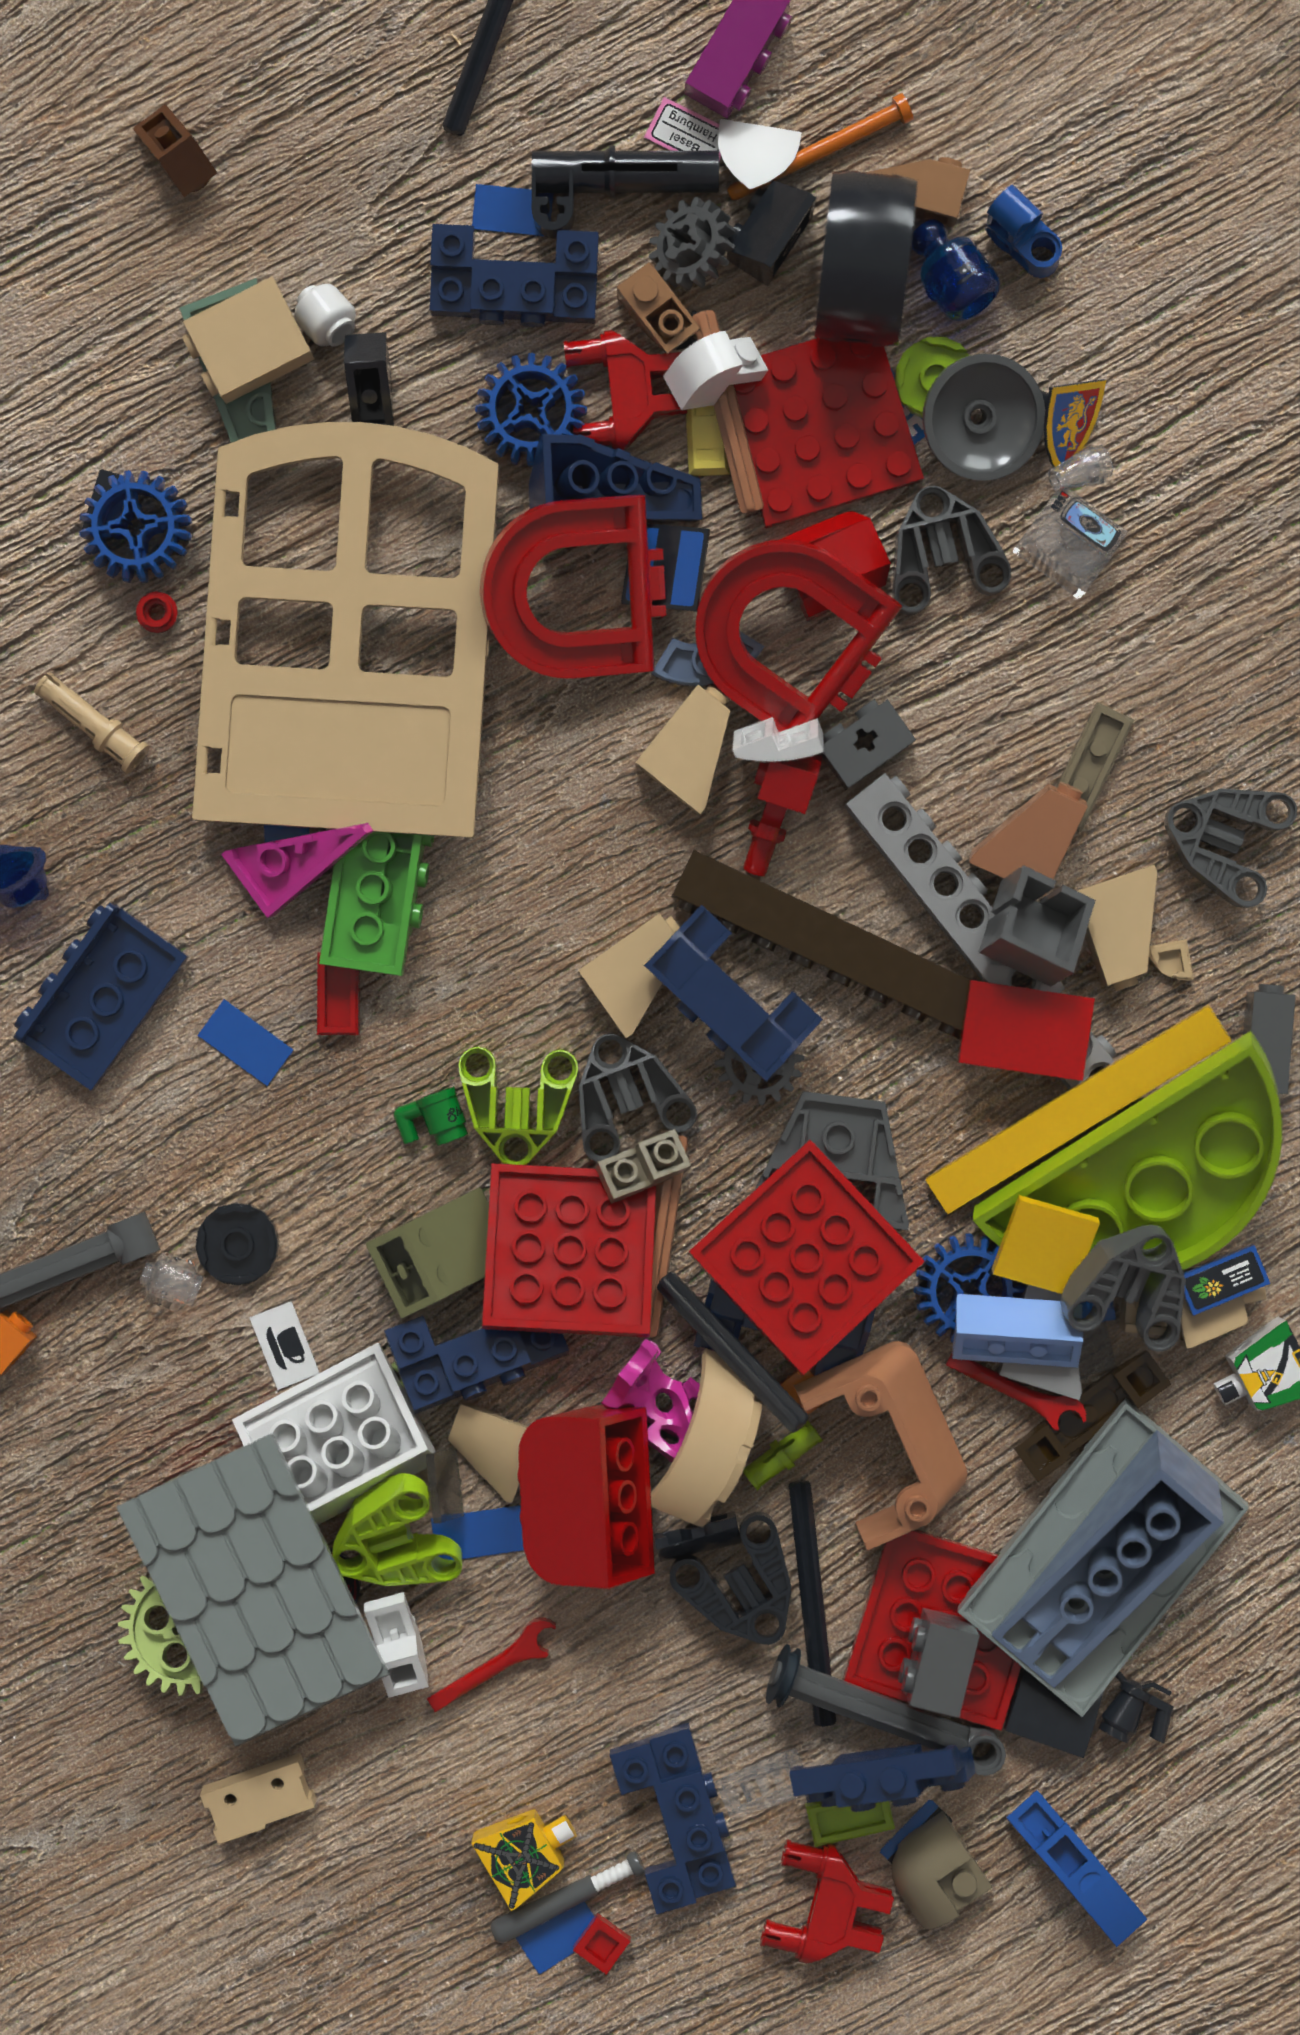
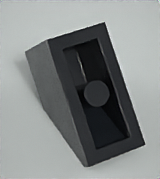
M386 332L345 335L344 368L352 422L394 426L391 367Z

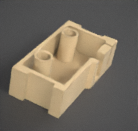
M301 1753L203 1785L200 1797L204 1808L209 1807L215 1823L213 1832L218 1845L263 1830L268 1823L315 1808L317 1797L314 1789L309 1790L304 1776L305 1764Z

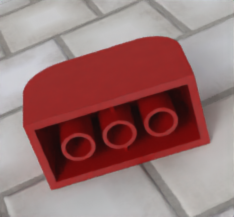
M593 1405L543 1417L531 1423L523 1433L519 1444L518 1482L520 1484V1523L522 1525L523 1548L534 1572L543 1580L555 1585L604 1589L654 1574L646 1407L627 1406L619 1409H609L603 1405Z

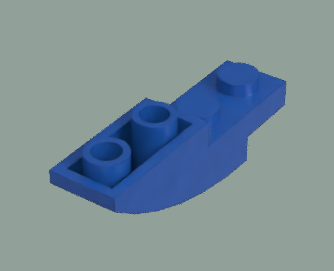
M1038 1790L1034 1791L1006 1817L1116 1947L1147 1920L1145 1915Z

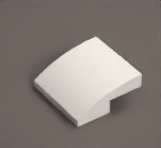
M771 717L735 730L733 752L737 758L763 762L805 758L824 752L823 731L817 718L778 732L774 718Z

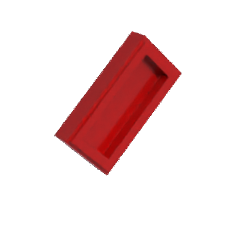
M317 952V1035H360V970L319 964L321 952Z

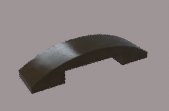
M1145 1350L1117 1366L1082 1390L1080 1400L1078 1401L1083 1404L1086 1411V1422L1084 1424L1081 1417L1075 1412H1065L1060 1416L1058 1420L1059 1431H1054L1044 1419L1026 1434L1013 1449L1036 1481L1039 1482L1071 1458L1069 1454L1093 1438L1125 1398L1139 1409L1169 1387L1171 1383L1150 1353Z

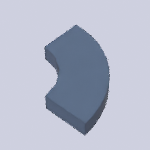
M740 631L745 648L756 659L765 646ZM672 638L654 667V671L651 672V675L660 680L680 686L696 687L697 685L707 686L714 684L701 662L697 644H688Z

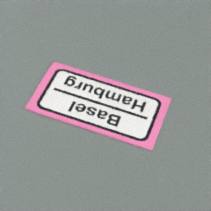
M664 97L644 138L670 151H719V124Z

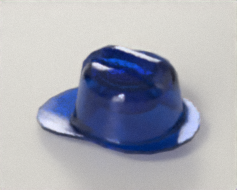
M0 845V903L5 907H23L32 901L46 900L48 898L49 890L46 886L47 877L44 869L46 853L40 847Z

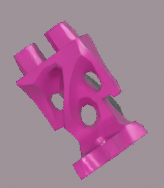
M645 1339L631 1360L618 1374L611 1390L601 1404L608 1409H619L627 1406L646 1407L648 1445L656 1449L672 1463L684 1440L694 1412L691 1410L689 1402L693 1399L697 1400L700 1384L691 1377L685 1383H682L665 1375L656 1361L661 1354L658 1345L652 1340ZM659 1393H665L672 1401L673 1408L668 1413L661 1412L656 1406L655 1400ZM661 1435L664 1436V1437H666V1438H669V1439H671V1440L677 1441L678 1443H676V1444L667 1443V1442L661 1437Z

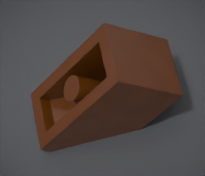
M166 104L132 128L183 197L204 188L209 179L217 174V171L193 136Z

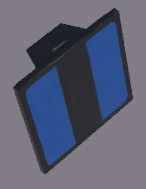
M647 523L648 549L662 548L664 560L650 561V566H664L666 599L653 600L652 605H666V609L698 611L710 529ZM628 559L621 599L622 605H630Z

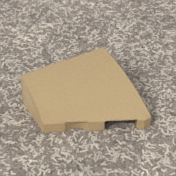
M462 1400L448 1441L506 1502L512 1504L519 1486V1444L528 1426L501 1417L499 1413Z

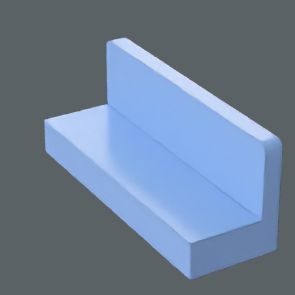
M968 1294L957 1295L953 1359L1078 1368L1083 1345V1332L1074 1329L1069 1324L1063 1314L1061 1301ZM1081 1303L1074 1309L1073 1317L1082 1319Z

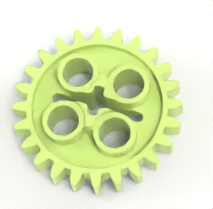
M141 1576L140 1580L145 1589L142 1592L130 1589L129 1593L136 1600L135 1604L121 1606V1609L131 1614L130 1620L118 1622V1626L129 1629V1635L121 1638L119 1644H131L132 1650L124 1656V1659L139 1660L138 1665L133 1671L135 1675L141 1674L146 1670L150 1672L146 1681L148 1686H152L158 1679H161V1692L167 1693L173 1683L177 1684L179 1696L185 1695L188 1684L192 1685L196 1694H202L203 1683L180 1634L177 1633V1628L171 1616L169 1615L167 1625L161 1630H155L150 1626L148 1618L151 1610L158 1606L164 1608L165 1606L154 1582L146 1576ZM179 1643L186 1649L187 1659L182 1666L174 1668L168 1663L166 1656L168 1649L173 1644Z

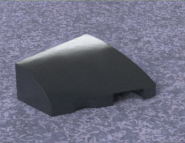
M735 1511L711 1516L710 1521L703 1527L694 1525L654 1534L660 1562L741 1544Z

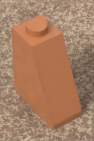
M1063 782L1059 783L1058 788L1047 784L972 849L969 855V863L1002 878L1007 877L1024 865L1054 879L1088 807L1086 800L1081 798L1083 792Z

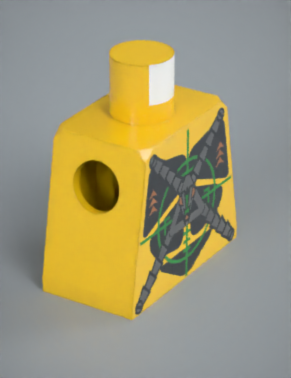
M534 1809L477 1830L473 1833L471 1844L508 1907L513 1911L563 1869L564 1857L559 1847L576 1838L577 1834L566 1815L545 1826L540 1815Z

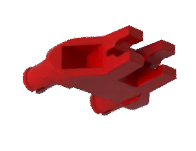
M612 330L604 331V334H600L599 339L563 341L566 368L603 363V367H608L613 416H609V421L584 423L585 425H582V428L579 429L573 426V435L594 439L595 443L604 446L612 445V449L626 450L654 419L687 414L688 409L681 410L672 393L652 395L651 379L662 378L682 352L669 353L668 355L666 353L648 355L632 342Z
M786 1839L784 1845L785 1852L783 1851L781 1857V1866H789L816 1873V1878L818 1879L806 1926L802 1925L800 1929L766 1919L763 1926L765 1930L761 1934L760 1946H768L795 1953V1958L805 1964L819 1961L846 1946L880 1953L884 1936L881 1934L882 1928L855 1921L854 1918L857 1907L890 1914L894 1896L891 1895L892 1889L860 1881L835 1845H823L822 1849Z

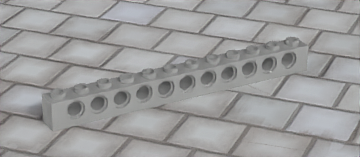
M884 773L845 804L844 808L983 982L1012 986L1011 979L1016 970L979 953L988 921L995 916V914L991 913L992 906L984 898V895L988 892L986 887L974 873H971L969 876L964 873L957 864L962 858L951 843L946 840L941 844L932 831L936 828V825L922 808L916 812L906 800L911 794L897 776L890 779ZM895 808L903 814L904 825L900 830L891 831L884 826L882 815L886 809ZM912 841H923L929 847L930 855L925 863H915L910 859L908 847ZM939 873H948L955 880V890L949 896L940 895L934 888V879ZM965 905H973L980 911V923L973 929L965 927L960 921V911ZM1032 978L1030 989L1061 993L1065 990V987L1061 981L1050 987ZM1091 1031L1083 1081L1089 1078L1090 1072L1094 1068L1099 1066L1105 1068L1115 1062L1112 1057L1117 1054L1103 1035L1096 1038ZM1060 1078L1068 1090L1083 1082ZM1141 1096L1133 1101L1132 1104L1134 1105L1144 1098ZM1115 1113L1100 1121L1096 1125L1100 1127L1107 1121L1114 1118Z

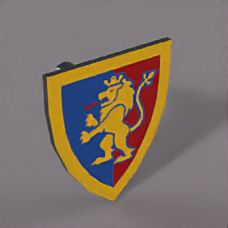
M1105 379L1049 387L1048 393L1041 390L1045 404L1043 427L1045 448L1049 461L1058 476L1062 477L1074 463L1091 435L1102 404L1106 385Z

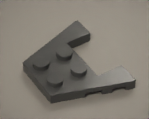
M802 1091L755 1190L805 1143L811 1140L847 1179L875 1182L873 1207L893 1228L908 1230L909 1221L906 1214L886 1103L883 1101Z

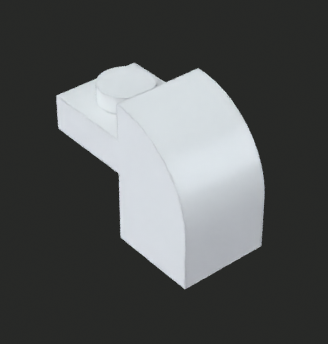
M721 331L706 336L686 348L674 360L663 377L680 409L686 410L713 406L728 385L761 381L769 370L751 337L729 339L726 331Z
M404 1592L364 1603V1613L374 1642L390 1675L382 1678L388 1698L429 1687L421 1636L415 1616L411 1614Z

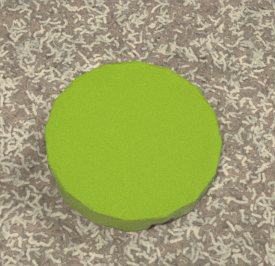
M927 337L914 343L902 354L895 370V384L901 403L910 413L923 418L926 396L938 375L955 361L970 356L960 343L947 337Z

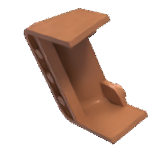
M901 1341L887 1343L794 1385L805 1411L843 1394L850 1409L859 1416L873 1417L888 1410L918 1477V1482L905 1487L899 1492L894 1505L855 1522L867 1551L930 1523L965 1484L967 1479L965 1463L919 1358L913 1348L907 1343Z

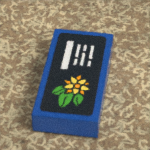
M1253 1244L1183 1272L1186 1279L1184 1299L1193 1316L1271 1284L1256 1247Z

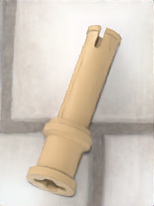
M52 672L47 673V676L45 675L36 685L34 693L85 732L93 740L94 749L98 752L105 751L121 764V770L125 774L131 773L147 755L150 749L149 744L138 742L122 729L123 723L119 720H109L100 714L82 697L63 684Z

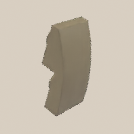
M673 1129L638 1142L633 1149L598 1161L595 1168L612 1204L658 1185L690 1169L692 1165L676 1130Z

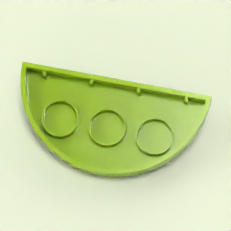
M1251 1031L974 1205V1223L1000 1247L1017 1198L1021 1195L1098 1217L1100 1225L1090 1251L1098 1241L1141 1226L1156 1225L1163 1228L1174 1243L1182 1270L1188 1269L1209 1258L1236 1237L1254 1217L1269 1192L1280 1160L1282 1116L1278 1088L1271 1065L1261 1045ZM1160 1238L1150 1239L1143 1246V1250L1152 1249L1162 1243L1163 1240Z

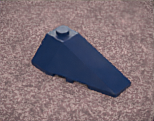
M540 435L529 480L530 509L545 503L562 500L645 495L647 523L702 520L700 478L657 462L650 463L631 456L630 452L619 448L612 449L595 443L594 439L583 435Z

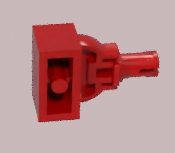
M816 754L787 761H760L753 784L761 786L757 799L766 801L760 821L752 819L749 823L748 829L753 836L743 866L746 872L762 877L766 875L776 844L783 842L787 830L780 827L787 809L806 814L819 775L822 761L821 755Z

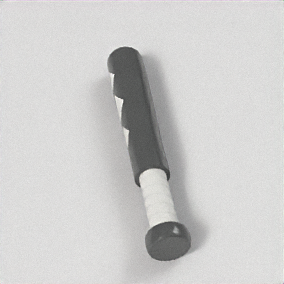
M636 1851L627 1854V1859L622 1863L616 1864V1866H612L594 1876L588 1875L496 1918L491 1923V1931L495 1940L499 1943H506L599 1895L600 1890L610 1887L612 1884H616L630 1875H635L636 1877L644 1875L645 1867Z

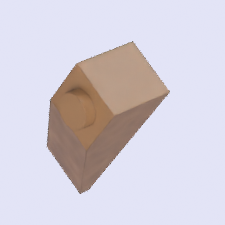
M940 157L938 161L927 159L865 173L896 174L917 180L914 218L954 228L970 169L963 168V164L958 160Z

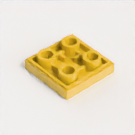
M1019 1195L992 1266L993 1275L1062 1294L1071 1274L1090 1251L1100 1225L1098 1217Z

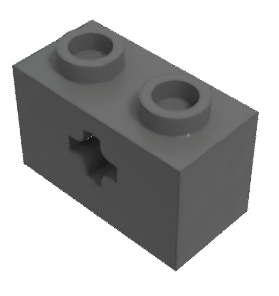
M873 699L854 713L859 720L846 729L839 723L823 735L825 743L824 752L820 753V755L845 790L852 787L916 741L888 699L880 705ZM860 732L863 736L872 734L874 737L870 744L872 751L869 752L865 747L859 750L856 749L854 746L858 740L856 733Z

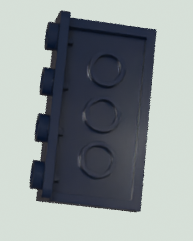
M109 903L105 908L100 905L92 913L86 923L90 927L82 941L75 939L70 944L62 957L66 961L57 975L52 972L45 979L38 990L42 997L33 1009L29 1006L26 1007L14 1024V1027L18 1029L13 1037L14 1039L28 1045L90 1091H94L190 957L114 903Z

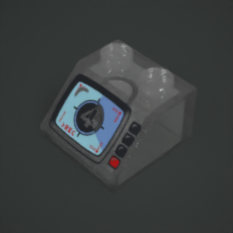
M1061 483L1012 551L1079 599L1086 593L1105 567L1128 531Z

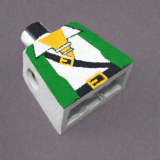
M1280 1317L1271 1320L1227 1353L1225 1357L1233 1374L1213 1384L1220 1400L1225 1406L1245 1396L1253 1409L1263 1411L1300 1399V1346L1287 1320Z

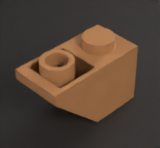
M650 262L617 286L618 300L640 329L667 355L700 330L699 325Z

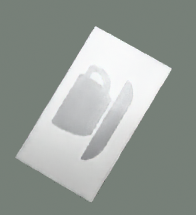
M292 1301L249 1317L278 1390L319 1374Z

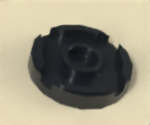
M235 1202L218 1207L205 1218L197 1232L196 1251L200 1264L210 1275L225 1284L243 1285L256 1281L270 1270L278 1255L279 1237L275 1224L266 1212L252 1204Z

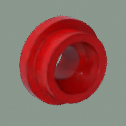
M150 592L144 595L138 602L136 616L138 622L145 630L152 633H164L175 625L178 618V608L175 601L166 593ZM155 606L164 607L165 615L160 620H153L151 617V610Z

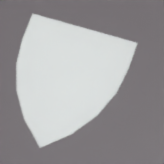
M720 119L718 148L723 162L731 173L748 189H753L772 181L785 172L796 157L802 132Z

